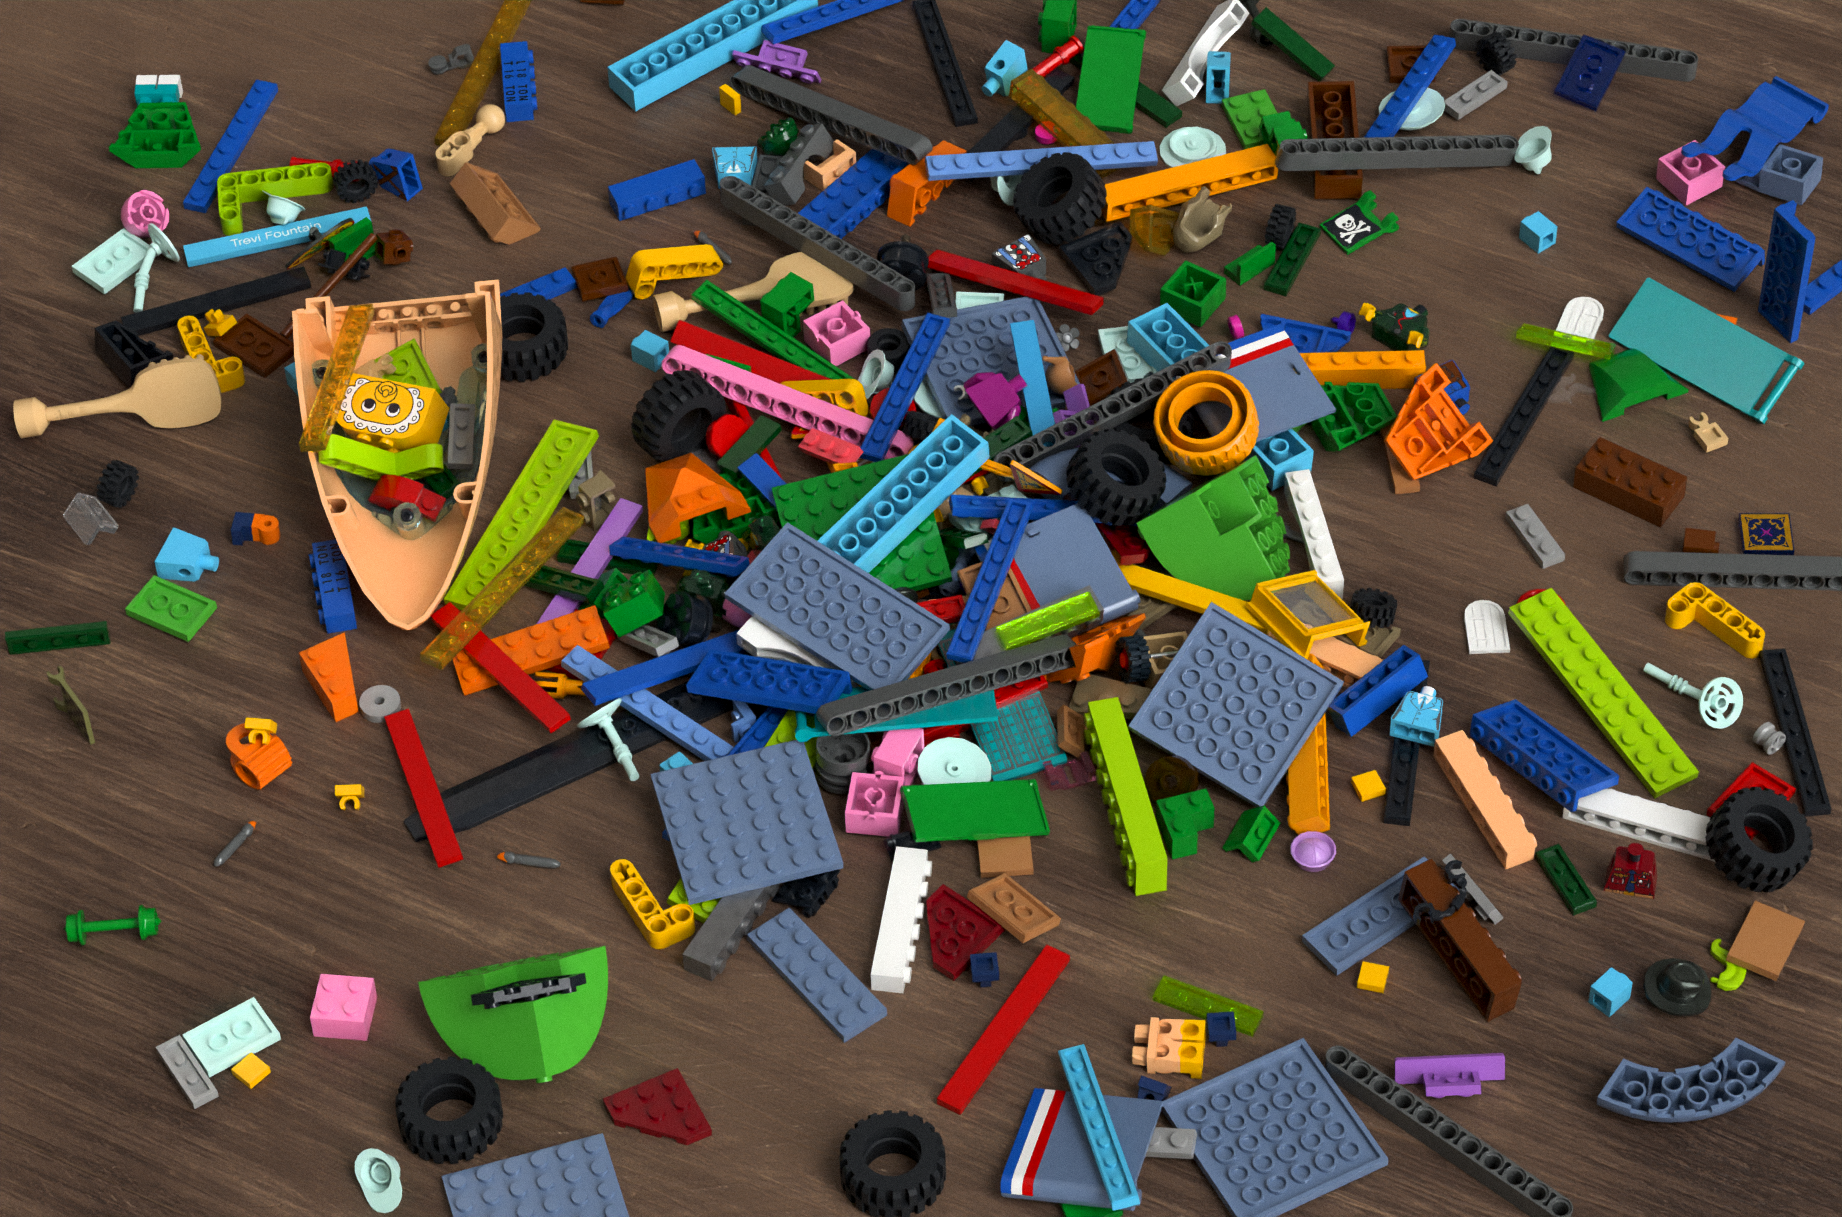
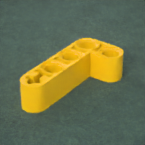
M709 244L640 250L631 258L626 281L635 297L643 300L653 294L656 282L659 280L712 276L722 270L723 262L713 246Z
M184 316L178 320L177 326L180 341L185 354L194 359L199 354L204 356V361L212 366L216 374L221 393L241 387L245 383L242 361L237 357H227L215 361L198 319L194 316Z
M856 379L784 381L780 383L861 416L868 417L869 415L864 388Z
M1697 582L1689 583L1668 600L1665 623L1668 627L1682 629L1695 620L1744 657L1751 659L1759 657L1760 651L1763 649L1765 631L1703 584Z
M619 859L612 863L610 866L612 888L652 948L664 949L693 935L695 932L694 911L690 905L677 904L663 911L630 861Z

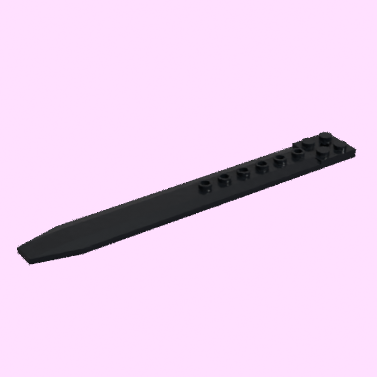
M749 652L743 653V655L753 656ZM688 681L656 695L699 725L733 710L732 700L688 693L686 686ZM626 709L611 715L613 719L611 723L623 744L628 746L632 755L669 739V737ZM597 724L582 728L443 791L440 795L454 833L476 827L617 763L618 761L613 752L614 747L604 729H600ZM418 810L403 820L405 827L415 842L428 839Z

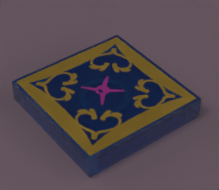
M1739 513L1738 521L1743 554L1794 555L1789 513Z

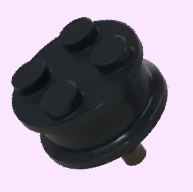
M904 234L901 237V241L889 242L880 247L877 253V260L913 281L916 291L923 287L926 282L927 275L925 270L929 264V257L921 247L910 243L911 236Z
M677 591L671 593L663 607V615L658 617L657 627L660 631L675 636L679 646L682 645L684 648L701 642H706L710 631H721L722 623L713 621L712 606L705 596H690L686 592Z

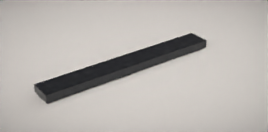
M936 0L913 1V9L955 127L978 123L976 111Z
M1057 68L1054 69L967 153L1004 151L1074 84L1075 77ZM965 178V179H967V180H969V181L972 182L975 178Z
M303 266L123 316L121 320L123 325L139 333L140 336L176 326L178 320L184 316H194L197 319L205 318V314L211 309L214 311L220 309L222 312L309 289L311 288V282Z
M1551 345L1474 472V479L1497 487L1572 362L1574 352Z
M1786 649L1762 650L1759 654L1760 662L1779 729L1786 735L1784 746L1804 816L1831 814L1832 808Z
M1422 660L1428 675L1430 661ZM1428 677L1411 691L1420 693L1421 689L1427 686ZM1404 696L1399 699V704L1401 703ZM1394 737L1384 815L1385 824L1410 826L1420 743Z

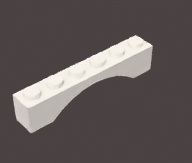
M1227 0L1217 5L1163 87L1162 91L1176 107L1196 97L1204 84L1203 74L1207 67L1208 52L1218 51L1242 26L1249 15V12L1239 0Z
M1310 470L1285 473L1284 494L1289 510L1293 513L1299 525L1310 571L1316 570L1317 576L1343 599L1344 578Z
M753 616L737 632V644L753 656L834 669ZM851 680L852 687H860Z

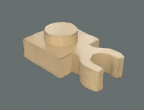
M384 354L379 358L378 362L372 359L354 370L353 373L383 379V375L392 374L397 369L390 363L393 361V358L389 354Z
M1704 412L1700 413V421L1694 420L1692 416L1689 417L1688 425L1694 430L1693 437L1706 453L1728 444L1726 434L1716 422L1709 424L1708 416Z

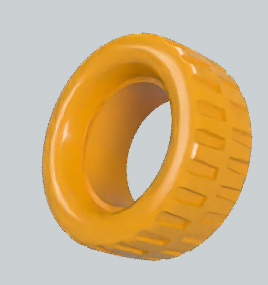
M1196 371L1178 378L1163 391L1154 409V429L1164 455L1180 470L1194 475L1208 476L1220 474L1239 465L1251 453L1259 434L1258 414L1248 389L1235 377L1220 371ZM1217 401L1224 403L1232 409V417L1227 427L1211 438L1194 439L1185 436L1178 430L1182 415L1199 403Z

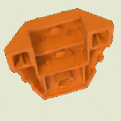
M1437 363L1433 364L1417 379L1384 440L1412 480L1478 456L1493 442L1480 422L1469 425L1445 392L1444 388L1451 382Z
M692 453L645 468L649 528L657 542L663 543L681 537L680 522L720 508L727 520L751 512L742 493Z
M1145 613L1120 617L1081 635L1072 637L1071 639L1076 645L1069 649L1075 666L1047 674V680L1049 682L1060 680L1061 684H1064L1074 679L1076 681L1090 677L1089 672L1108 671L1115 661V655H1117L1115 652L1116 642L1119 641L1120 637L1133 636L1145 620Z

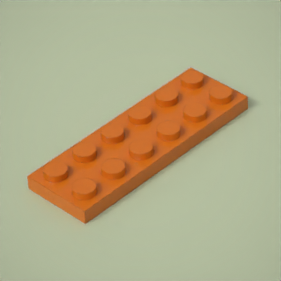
M596 605L490 639L528 675L560 665L561 660L577 645L591 654L610 648ZM462 649L450 652L464 696L499 685Z

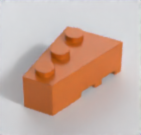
M345 632L299 652L303 674L334 721L338 722L358 713Z

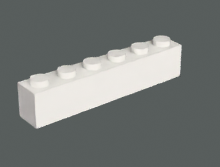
M1608 788L1580 798L1577 810L1574 812H1570L1565 807L1563 809V819L1715 862L1709 856L1708 850L1710 847L1706 846L1705 839L1707 835L1706 827L1710 817Z
M896 846L871 970V990L904 993L905 983H910L912 967H909V962H914L916 946H913V942L919 939L920 924H917V921L922 919L924 914V903H921L922 897H927L928 882H925L926 876L931 877L932 861H928V850Z

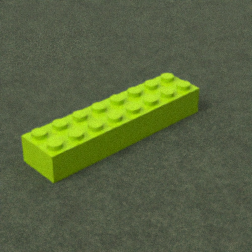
M1114 697L1088 702V713H1084V722L1087 728L1084 730L1086 745H1091L1092 748L1090 749L1092 765L1096 764L1098 768L1095 771L1098 785L1102 784L1104 788L1101 790L1104 805H1109L1107 810L1110 825H1115L1116 830L1113 831L1116 845H1121L1120 860L1122 866L1126 865L1128 869L1126 871L1128 886H1133L1135 896L1167 891V855L1119 698Z

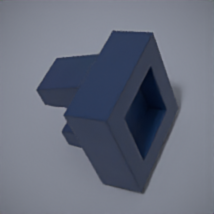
M997 952L970 954L972 982H980V987H991V981L999 980Z
M1234 1012L1206 1013L1209 1042L1216 1041V1047H1224L1228 1045V1041L1236 1040Z
M1141 1075L1138 1083L1139 1091L1137 1098L1146 1099L1148 1095H1153L1154 1100L1164 1101L1169 1096L1172 1087Z

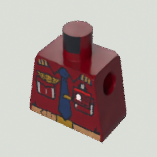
M1631 843L1628 847H1616L1607 867L1604 891L1654 899L1657 883L1655 853L1644 850L1643 846L1639 843Z

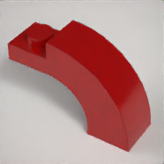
M387 474L380 476L368 501L391 511L392 507L410 510L436 522L446 503V498L425 489L424 484L417 481Z

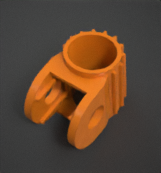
M245 723L237 725L229 731L226 737L227 749L232 754L230 759L231 767L246 785L257 790L262 789L292 766V758L284 743L275 734L271 735L269 733L270 743L268 745L263 744L262 734L256 736L255 744L250 742L241 744L240 740L245 736H249L250 731L244 728Z

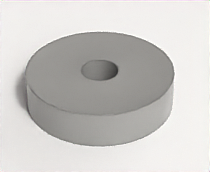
M376 685L362 693L359 699L361 714L366 720L373 723L386 722L385 716L401 710L399 693L394 688L387 685Z

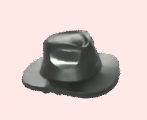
M1676 958L1663 959L1648 967L1644 975L1643 988L1645 995L1651 1004L1662 1012L1677 1016H1692L1704 1012L1711 1001L1709 979L1705 971L1694 962Z

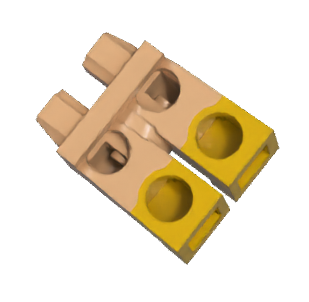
M1151 1017L1150 1025H1135V1043H1148V1047L1133 1046L1132 1064L1147 1066V1073L1155 1074L1156 1072L1163 1074L1172 1072L1191 1074V1078L1202 1079L1206 1020H1159V1018Z

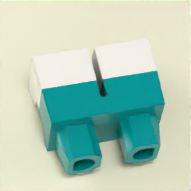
M137 75L135 99L137 107L140 103L179 102V98H182L183 89L180 75H159V80L157 75Z

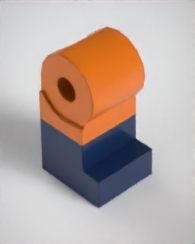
M235 512L231 527L233 545L243 546L244 541H259L266 545L278 542L280 539L279 521L276 517L270 515Z

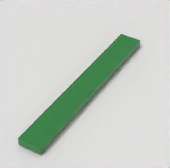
M706 280L691 294L693 301L779 359L830 379H854L710 281Z

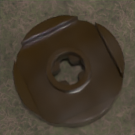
M1163 756L1148 768L1145 777L1146 787L1149 788V792L1152 794L1151 798L1155 802L1156 800L1197 791L1198 770L1181 756ZM1173 775L1178 783L1170 788L1166 777Z

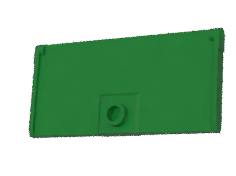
M1088 26L1073 127L1126 134L1133 132L1136 98L1146 38L1145 30Z
M1036 779L905 785L900 787L901 797L915 842L1047 836L1050 832Z

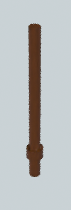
M370 233L312 298L326 297L378 240L377 236ZM293 317L290 318L291 322L280 333V335L287 339L293 334Z

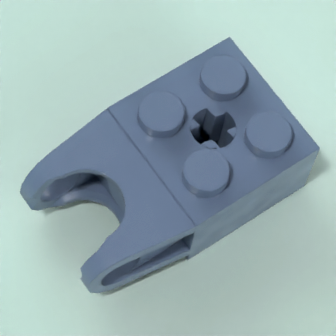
M1780 144L1778 147H1774L1766 163L1755 176H1743L1735 181L1769 196L1786 201L1794 200L1797 204L1802 205L1821 181L1823 157Z

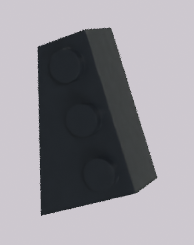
M116 320L94 328L96 352L128 388L134 383L136 375L141 370L147 368L150 362L157 364L162 359L167 361L173 359V353L168 350L163 352L156 348V343L151 340L148 342L139 338V333Z

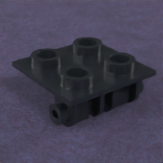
M840 870L788 881L779 889L771 901L801 906L803 909L802 914L806 918L815 916L821 908L820 905H824L832 892L838 887L839 878L837 875Z

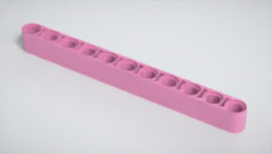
M674 346L662 361V368L667 374L672 375L674 371H693L702 376L724 397L808 430L814 428L861 447L874 421L685 346ZM898 430L884 459L908 454L914 445L912 437Z

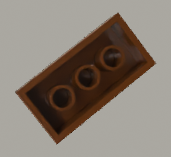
M1599 437L1576 466L1573 488L1661 528L1685 497L1687 476Z

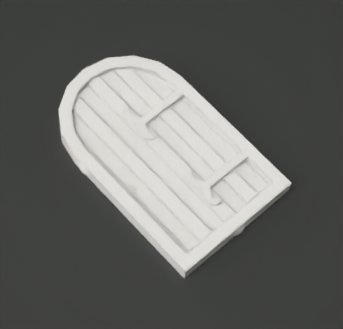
M1577 297L1569 301L1556 328L1554 338L1591 348L1603 320L1604 309L1602 304L1591 297Z
M1478 600L1469 604L1465 609L1464 615L1469 654L1510 653L1506 617L1503 609L1497 603L1489 600Z

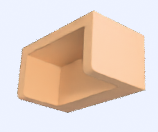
M838 139L833 142L834 154L818 166H815L808 160L805 161L803 166L804 179L821 191H824L856 163V151Z

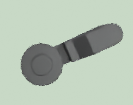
M469 44L455 47L453 52L448 54L450 62H447L442 55L434 56L428 62L431 72L437 75L457 67L464 69L476 63ZM464 55V59H457L458 56Z

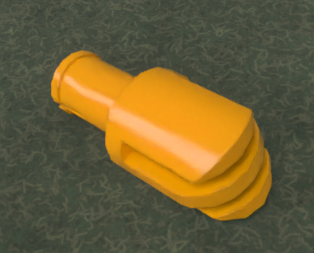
M535 672V677L558 679L557 682L535 681L541 688L556 689L557 693L547 692L554 699H564L567 694L586 696L580 688L582 683H585L582 680L568 679V676L562 673Z

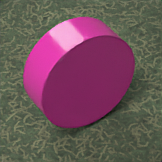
M1041 123L1035 129V138L1041 144H1052L1058 139V128L1052 123Z
M1237 315L1228 317L1227 323L1233 339L1243 338L1244 330Z

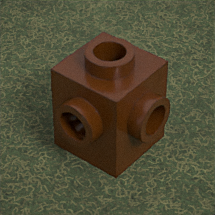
M392 229L389 232L376 234L378 240L375 245V256L384 265H400L402 262L410 261L411 252H413V242L402 230Z

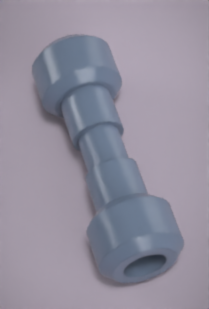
M974 547L968 549L958 548L959 555L955 561L954 568L950 571L953 582L938 586L939 591L944 596L951 597L957 595L960 589L957 571L966 568L969 561H972L971 557L975 553Z

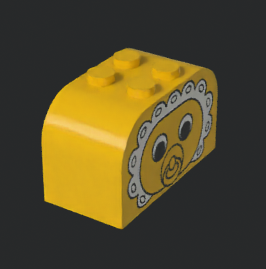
M345 372L334 404V417L352 440L397 453L425 444H437L450 408L433 388Z

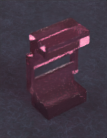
M1088 751L1080 753L1079 761L1075 759L1054 767L1051 760L1043 762V772L1051 791L1058 789L1067 790L1096 780V770ZM1065 766H1070L1076 783L1070 784L1064 770Z

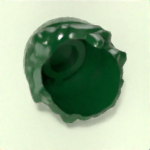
M792 117L785 120L780 119L778 124L772 123L770 125L771 130L766 131L765 136L759 137L757 145L766 155L783 157L790 149V144L796 140L799 132Z

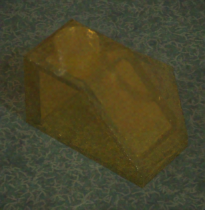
M1153 205L1130 209L1129 232L1146 252L1164 256L1174 244L1172 233L1179 213Z

